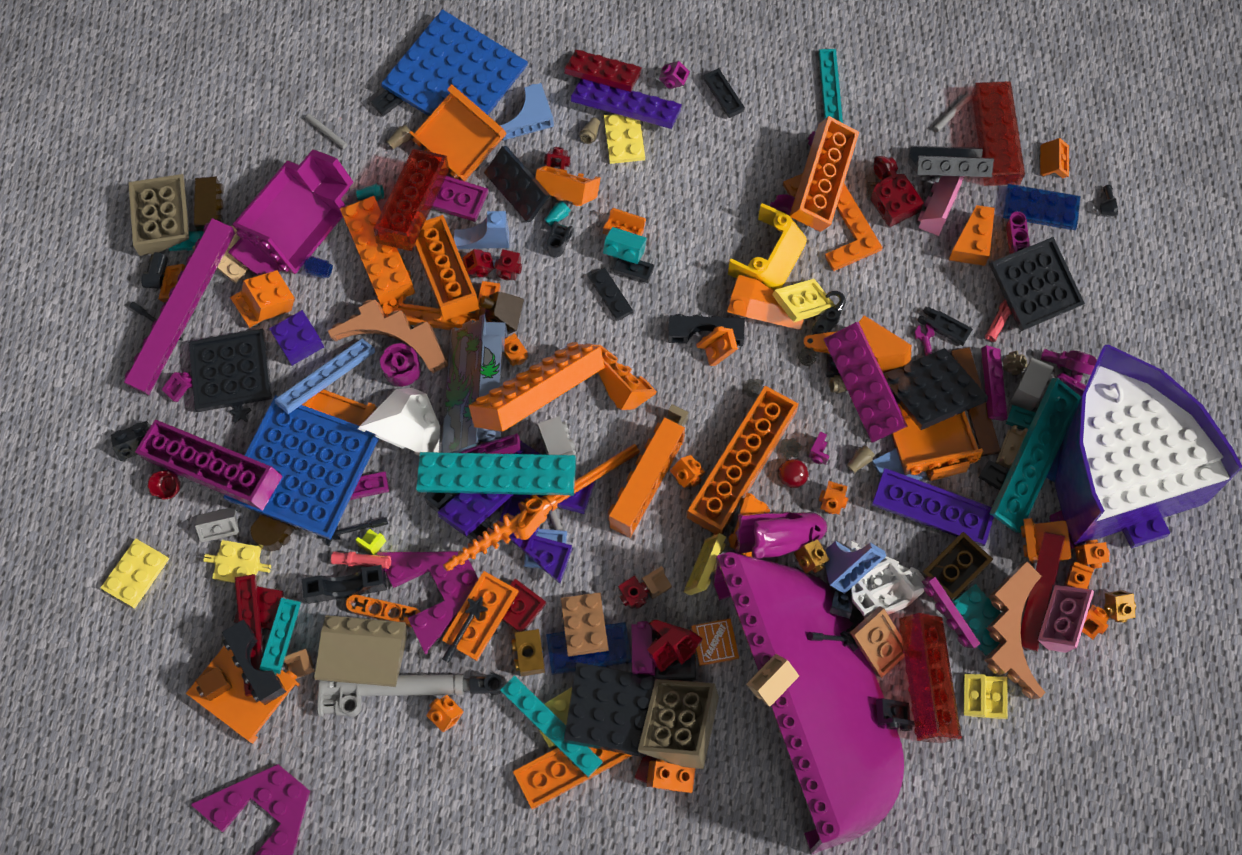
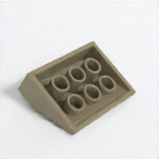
M183 174L129 182L133 246L139 256L161 252L189 239Z
M326 615L321 630L315 680L396 687L407 641L406 622Z
M656 679L638 752L682 767L704 769L719 700L715 683Z

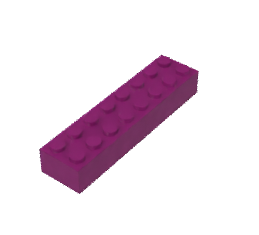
M156 419L135 453L149 463L172 471L175 474L262 511L283 477L269 465Z

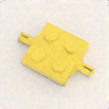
M222 540L217 556L204 555L206 557L204 562L215 563L212 577L214 580L235 583V577L256 575L258 571L270 573L271 565L260 563L259 557L262 549L260 546Z

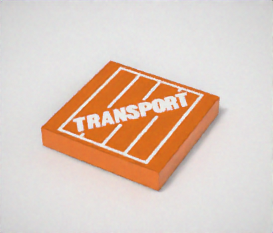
M731 618L691 626L692 631L702 637L701 644L696 648L699 666L739 659Z

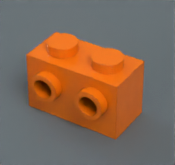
M657 758V761L649 762L646 787L692 793L695 768L670 764Z

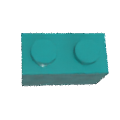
M612 227L605 238L603 253L638 264L644 254L647 238Z

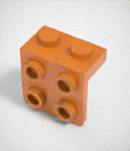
M1032 518L1024 519V526H1021L1022 537L1026 538L1027 545H1023L1024 556L1029 558L1031 564L1038 561L1045 532L1064 535L1065 542L1060 560H1069L1071 558L1066 521L1034 524Z

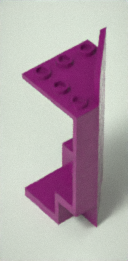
M314 149L311 150L299 165L287 160L232 224L237 230L236 234L240 239L228 253L257 276L276 270L278 272L282 270L286 273L296 274L343 217L340 209L346 207L341 198L354 182L339 160Z

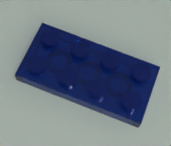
M1008 184L1003 218L1009 219L1012 213L1021 212L1026 216V220L1029 223L1076 231L1081 196Z
M626 622L605 625L609 651L568 656L565 631L546 634L552 675L574 672L577 662L599 667L632 663Z

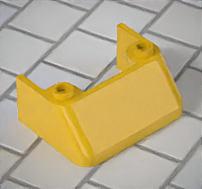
M761 203L758 220L775 227L783 233L768 260L755 257L746 266L730 259L728 275L734 278H738V275L757 279L775 291L776 289L783 288L806 245V236L789 215Z

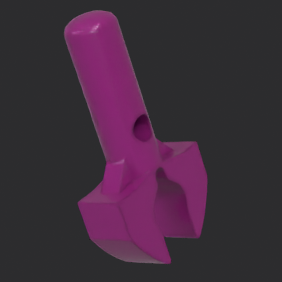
M928 324L925 326L926 336L921 332L920 325L914 334L915 339L922 341L925 356L933 353L929 339L935 335L934 329Z

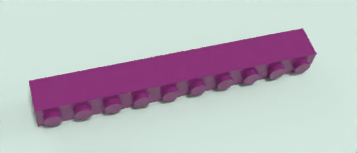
M213 218L210 223L208 222L205 225L204 234L201 239L197 240L193 255L188 257L185 270L180 272L178 283L170 290L167 303L162 305L158 320L153 322L149 337H145L141 352L136 354L133 360L134 365L125 374L124 383L129 387L147 395L151 393L235 235V231L231 226Z

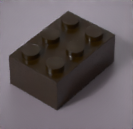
M962 532L921 574L924 578L936 577L953 602L989 566L993 558L965 532Z

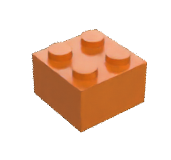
M278 270L243 280L241 295L258 322L292 311L295 298Z

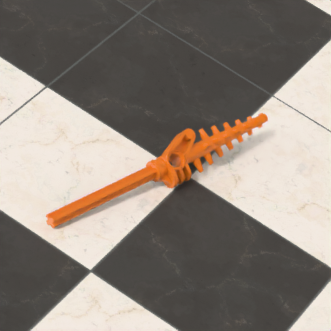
M633 444L575 480L574 493L639 454L640 450L637 448V445ZM531 495L530 499H525V503H518L521 511L516 516L509 513L504 515V523L498 520L493 524L494 530L488 528L487 531H483V537L480 535L477 537L479 541L473 539V544L468 543V548L463 547V551H458L457 556L453 555L452 559L449 558L448 562L443 564L444 569L450 571L459 564H465V561L469 558L476 559V554L479 552L486 554L487 548L492 545L494 549H497L499 547L498 542L502 539L508 544L511 540L509 535L513 533L517 539L526 540L530 538L539 525L547 519L549 511L557 509V504L570 496L544 495L543 497H538L537 495Z

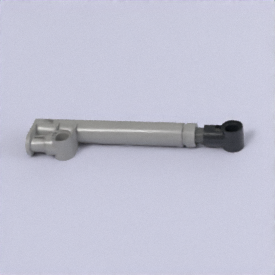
M495 673L472 675L470 678H464V675H399L396 687L319 680L318 716L323 717L324 714H336L337 716L355 717L361 711L362 696L464 695V691H470V694L498 695L501 693L500 690L504 687L502 678ZM493 680L499 681V686L495 689L489 688V683ZM350 702H355V707L347 711L346 705Z

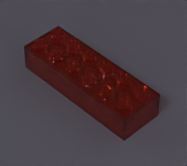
M1011 81L975 83L971 95L979 148H983L982 158H994L992 177H983L984 186L1020 185L1024 178L1025 170Z
M412 149L373 228L377 244L412 251L449 172L446 155Z
M916 613L899 618V630L902 636V650L905 656V670L908 676V691L911 697V711L914 717V731L917 741L946 743L962 739L943 617Z

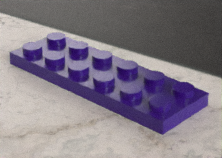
M585 79L580 80L571 95V102L669 129L673 128L682 108V104L675 101H668L638 91L629 92Z
M521 440L520 450L513 453L542 455ZM459 493L437 513L442 520L467 537L513 494Z
M886 468L883 469L871 504L877 508L956 537L965 532L980 546H985L994 519L989 514L992 509L990 506Z

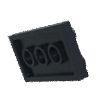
M507 146L501 147L484 172L526 222H531L550 196Z

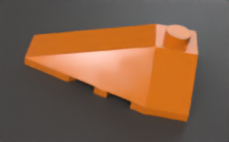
M738 275L727 312L801 330L804 319L797 322L791 320L772 296L774 290L757 279Z
M592 345L601 347L605 368L598 371V374L609 397L620 410H634L657 393L642 376L636 378L631 374L632 369L629 366L617 363L618 358L603 346Z

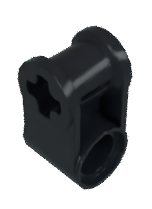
M558 221L554 222L547 239V251L551 257L556 258L563 254L572 236L573 226L567 227L559 224Z

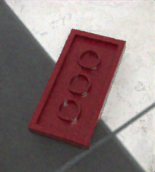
M575 50L565 67L564 74L631 92L641 74L642 67L601 55L587 53L583 50Z

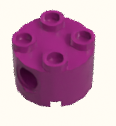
M398 343L384 350V354L380 358V365L389 383L395 387H403L419 379L421 371L420 362L412 347Z

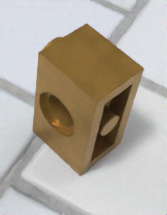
M539 629L516 632L515 639H512L513 651H517L518 659H514L516 671H520L521 676L545 673ZM526 649L534 651L531 657H524L523 652Z

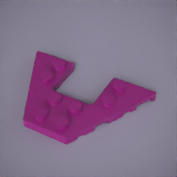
M378 552V556L391 557V566L389 569L384 568L393 588L430 572L444 600L408 618L426 655L435 641L443 635L444 630L452 624L477 583L478 577L469 559L465 561V564L453 567V570L446 571L443 564L448 562L449 558L452 559L453 555L457 556L458 552Z
M277 764L192 803L191 806L220 831L224 832L252 799L281 823L255 855H293L310 790Z

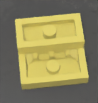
M964 674V716L1008 719V678L992 677L984 674Z

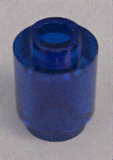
M311 256L305 260L304 269H306L307 274L324 279L330 277L333 265L327 260Z

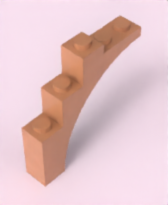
M375 299L367 300L362 306L358 307L361 312L360 315H353L348 321L337 323L332 326V329L328 330L330 337L334 341L359 334H380L393 337L412 347L421 356L432 373L448 366V360L432 326L428 322H420L412 329L406 315L402 311L391 312L386 318L380 304Z
M1028 562L1020 564L988 596L991 599L992 605L1002 612L986 628L990 632L991 638L996 642H1000V644L984 660L988 663L987 666L993 673L1000 675L1007 672L1008 678L1012 682L1019 684L1025 696L1030 699H1039L1046 692L1038 684L1027 665L1021 644L1020 631L1025 602L1030 591L1041 578V575Z

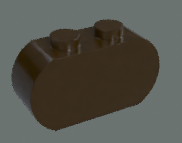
M261 514L251 526L250 532L253 540L263 550L276 551L282 545L285 546L290 541V535L293 531L299 528Z

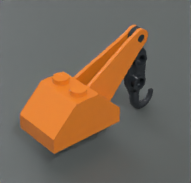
M831 291L826 294V298L833 295L837 296L839 302L821 315L812 327V335L804 338V348L806 350L830 354L824 338L838 332H831V330L839 322L842 309L846 304V298L843 293ZM865 315L861 318L859 324L882 373L889 372L898 367H904L910 363L911 344Z

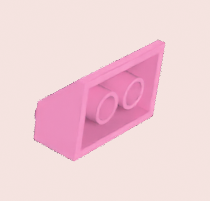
M941 176L939 182H934L931 189L933 195L932 197L928 196L924 205L927 209L926 211H921L918 221L921 222L919 225L920 229L937 236L940 235L960 190L964 176Z
M1060 585L1054 586L1038 641L1046 649L1067 653L1077 648L1094 593L1093 590Z

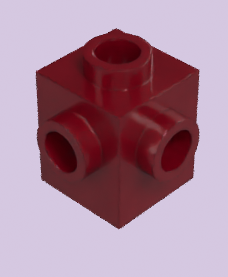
M553 147V149H550L545 154L544 164L546 166L562 170L570 167L571 157L568 156V150H564L562 147Z
M473 249L463 257V263L469 275L482 278L494 269L491 253Z
M502 249L500 258L496 259L494 266L498 277L506 281H516L517 274L520 275L522 271L520 253Z
M635 575L618 586L622 594L619 597L625 607L629 605L631 609L634 607L639 609L647 603V593L649 590L643 581L639 583Z

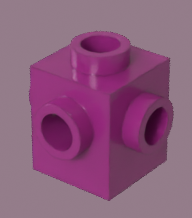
M680 61L667 63L662 67L658 79L667 88L673 89L684 86L690 71Z

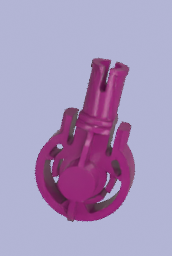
M1044 349L1041 355V360L1057 364L1058 369H1061L1062 366L1071 369L1070 377L1081 382L1083 373L1091 375L1097 362L1094 356L1076 350L1064 351L1060 354Z

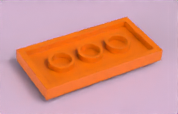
M483 571L442 641L448 645L454 642L469 614L465 613L470 607L468 598L476 602L480 597H483L482 605L488 608V611L480 612L478 620L474 616L457 645V650L478 661L519 591Z

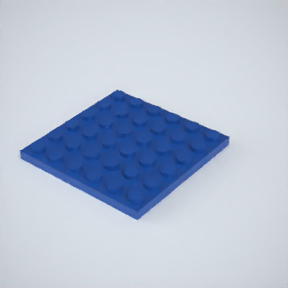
M442 9L383 80L381 86L427 116H430L450 94L447 89L452 84L483 112L489 115L526 68L528 61Z
M275 395L245 456L271 466L283 477L263 511L227 495H224L223 498L331 540L379 438L375 437L376 434L359 430L360 426L303 405L287 414L275 404V399L279 397Z

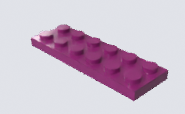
M855 322L824 338L871 442L873 443L907 427L906 421L859 322Z

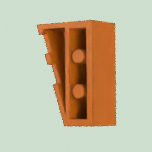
M548 166L538 168L535 177L551 196L556 197L560 201H570L575 206H582L597 198L601 177L596 176L594 179L584 178L582 173H578V176L567 173V170Z
M976 205L949 258L950 261L986 265L990 256L995 208Z

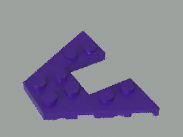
M596 480L574 493V496H570L558 503L557 507L585 514ZM513 494L506 501L499 521L504 523L503 516L507 513L513 516L519 514L521 511L518 503H525V499H530L531 495ZM539 527L526 540L517 539L514 533L509 535V538L515 545L561 584L573 549L572 545L536 536Z

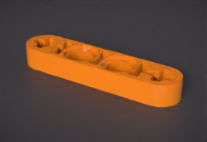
M352 595L346 601L347 609L353 614L384 621L406 622V626L409 627L412 626L408 617H403V610H406L405 614L410 616L413 613H420L414 607L361 595ZM358 600L359 604L365 605V612H363V607L356 606L353 609L351 603H355ZM373 604L380 605V610L376 614H372L369 611L370 606ZM393 608L399 610V615L396 618H390L388 615L389 611Z

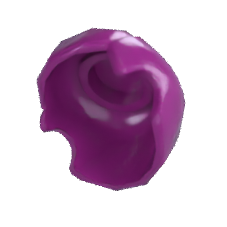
M779 194L776 196L775 201L770 203V207L790 215L795 198L788 194Z

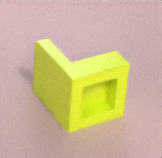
M371 529L366 532L362 539L359 537L355 539L358 546L371 555H376L386 542L381 533L377 534Z

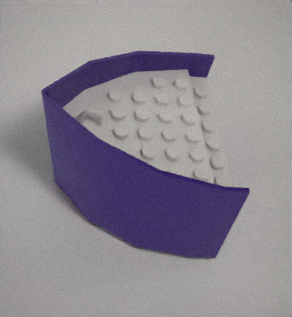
M1104 345L1061 443L1055 489L1063 519L1066 521L1068 533L1075 546L1083 544L1085 541L1096 540L1123 531L1132 549L1166 538L1170 531L1163 518L1208 503L1242 469V464L1205 407L1163 370L1111 345Z

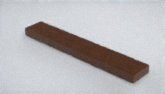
M970 347L952 350L950 354L982 389ZM985 402L967 410L978 449H983L981 457L999 454L1001 449L992 420L988 418L987 403Z

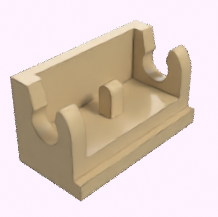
M1014 425L1010 430L1008 429L996 464L1011 468L1028 431L1027 428L1023 429V431H1018L1017 425Z
M775 654L746 685L759 700L762 699L770 707L799 675L787 659Z

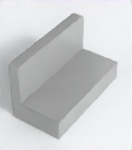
M236 507L198 515L195 527L200 542L240 534L236 519Z

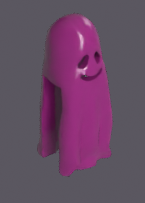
M813 512L738 514L739 528L735 532L738 545L735 551L740 554L752 552V557L757 559L782 556L799 550L802 546L812 541L821 540L826 535L827 523L824 518Z

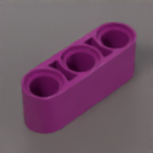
M1021 212L1012 213L1006 224L1010 254L1030 246L1026 216Z

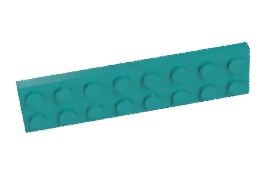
M1059 378L1051 379L989 513L1015 533H1021L1024 519H1027L1081 399V396Z
M420 452L416 490L418 492L574 496L576 456Z

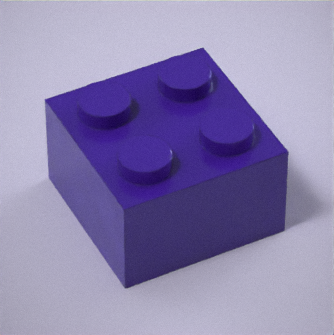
M303 310L269 328L291 366L324 348L319 335Z

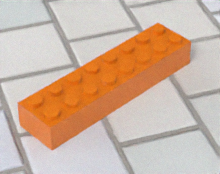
M577 342L569 343L564 349L555 351L554 355L542 359V362L530 366L529 370L517 374L514 379L505 381L499 388L490 390L489 394L478 397L475 402L469 405L474 427L503 432L605 368L601 347L592 346V344H578Z
M764 386L689 507L687 519L714 534L724 533L738 510L741 499L745 498L746 493L749 492L797 413L799 403Z

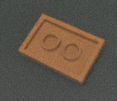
M601 593L561 598L568 656L609 651Z
M881 606L875 609L850 632L876 675L881 678L911 652L887 612Z

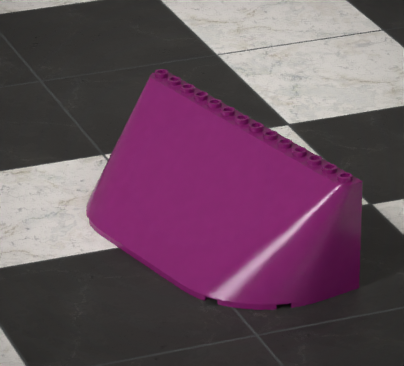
M733 552L718 555L713 576L715 591L719 601L729 597L732 598L758 671L777 654L787 659L799 675L771 707L816 828L804 833L810 853L814 854L863 836L887 816L899 795L904 775L902 743L897 729H886L885 725H878L876 699L884 698L874 670L859 646L857 645L858 649L853 651L849 645L844 647V641H811L807 639L809 632L841 636L840 633L851 628L854 625L849 618L830 613L835 590L811 573L805 574L801 569Z

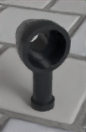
M1105 185L1103 187L1107 200L1100 203L1102 215H1118L1117 200L1113 196L1112 185Z

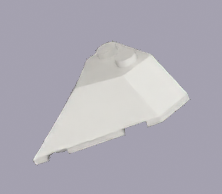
M414 388L396 389L358 428L363 432L366 430L376 434L375 437L402 449L404 447L411 449L418 456H420V452L439 453V422L427 394Z
M851 541V552L861 549L857 543ZM886 556L852 587V602L865 617H868L879 606L884 608L889 615L909 606L924 592L925 586L921 581L925 578L919 570L912 567L908 569L899 565V561Z

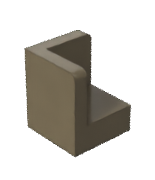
M671 404L667 419L684 427L688 420L689 412Z

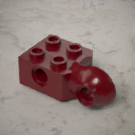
M875 156L874 171L882 181L875 186L870 200L890 228L920 213L924 202L906 175L896 173L898 166L894 158Z

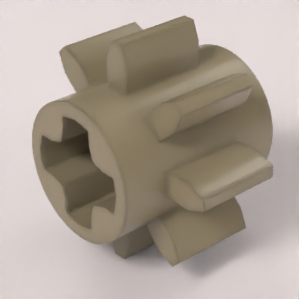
M1018 351L1009 352L1006 358L1003 359L1005 371L1011 372L1012 376L1021 374L1024 368L1027 367L1026 357L1023 354H1018Z

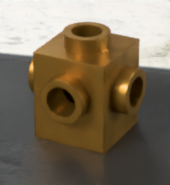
M818 539L794 552L805 574L811 571L814 573L821 571L825 568L823 564L830 560Z
M1124 590L1105 593L1104 610L1109 618L1120 623L1127 622L1129 618H1135L1136 603L1134 601V594Z

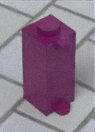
M639 621L637 624H632V673L655 676V665L647 651L651 643L655 641V636L648 621Z

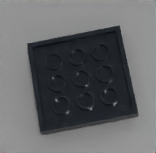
M1054 237L989 263L1020 332L1085 304Z
M263 328L188 341L196 412L272 399L265 331Z
M945 348L912 361L904 367H898L883 374L895 400L920 430L988 401L987 394Z
M577 662L563 742L646 757V754L638 752V747L656 680L655 677Z

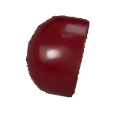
M798 459L785 461L778 470L781 482L789 488L801 487L809 477L806 465Z
M162 470L150 476L147 486L152 496L166 500L178 494L181 482L174 472Z

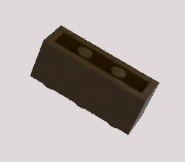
M217 176L195 178L194 227L197 231H204L205 225L208 222L210 223L212 218L223 223L221 210H223L224 205L221 194L224 193V188Z

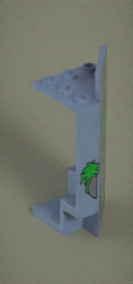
M485 314L481 315L478 321L470 320L464 323L462 328L455 327L450 332L441 453H458L476 446L478 442L488 443L502 438L500 431L474 427L469 405L475 402L478 397L485 396L490 393V390L500 387L502 352H504L505 339L508 337L506 323L486 322Z

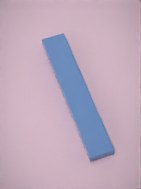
M361 338L277 397L275 404L287 414L291 413L374 354L375 348Z

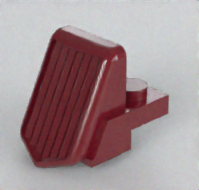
M660 620L649 622V626L657 640L651 643L647 651L655 667L660 672L664 671L675 660L682 665L697 652L696 648L702 642V637L692 630Z

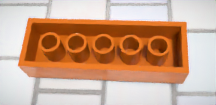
M830 116L818 124L789 215L791 218L819 232L832 224L859 135L857 130Z
M372 196L341 208L346 226L381 307L383 303H389L393 299L398 300L403 295L408 297L415 294L410 276L375 197Z
M444 215L408 226L412 241L444 321L480 309L477 295Z
M665 417L661 423H657L654 429V437L648 439L645 445V453L639 455L635 464L637 465L635 471H630L626 479L628 482L626 487L620 489L616 505L612 504L608 511L610 528L629 538L632 537L684 442L685 427Z

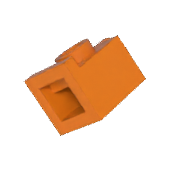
M514 333L505 339L504 352L502 353L512 367L516 364H523L528 357V352L517 338V335Z
M1074 562L1069 568L1064 586L1088 589L1094 568Z

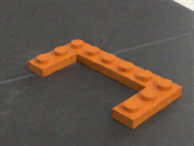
M802 174L783 181V186L788 195L796 196ZM843 184L836 208L856 241L825 254V258L833 271L882 251L883 248L845 184Z
M407 270L409 276L411 277V271ZM482 281L478 303L482 296L489 297L496 292H500V283ZM404 295L398 300L393 299L389 303H383L382 307L386 318L391 312L402 311L410 325L428 322L432 328L451 330L455 327L462 328V325L470 320H475L476 322L481 315L485 314L486 310L479 306L480 309L475 310V314L466 313L444 321L439 308L405 304L406 297Z

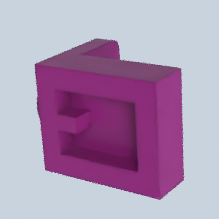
M174 372L161 390L174 402H178L188 388H193L192 376L186 372Z
M821 431L808 457L816 464L826 465L830 457L823 453L828 444L825 441L827 434Z

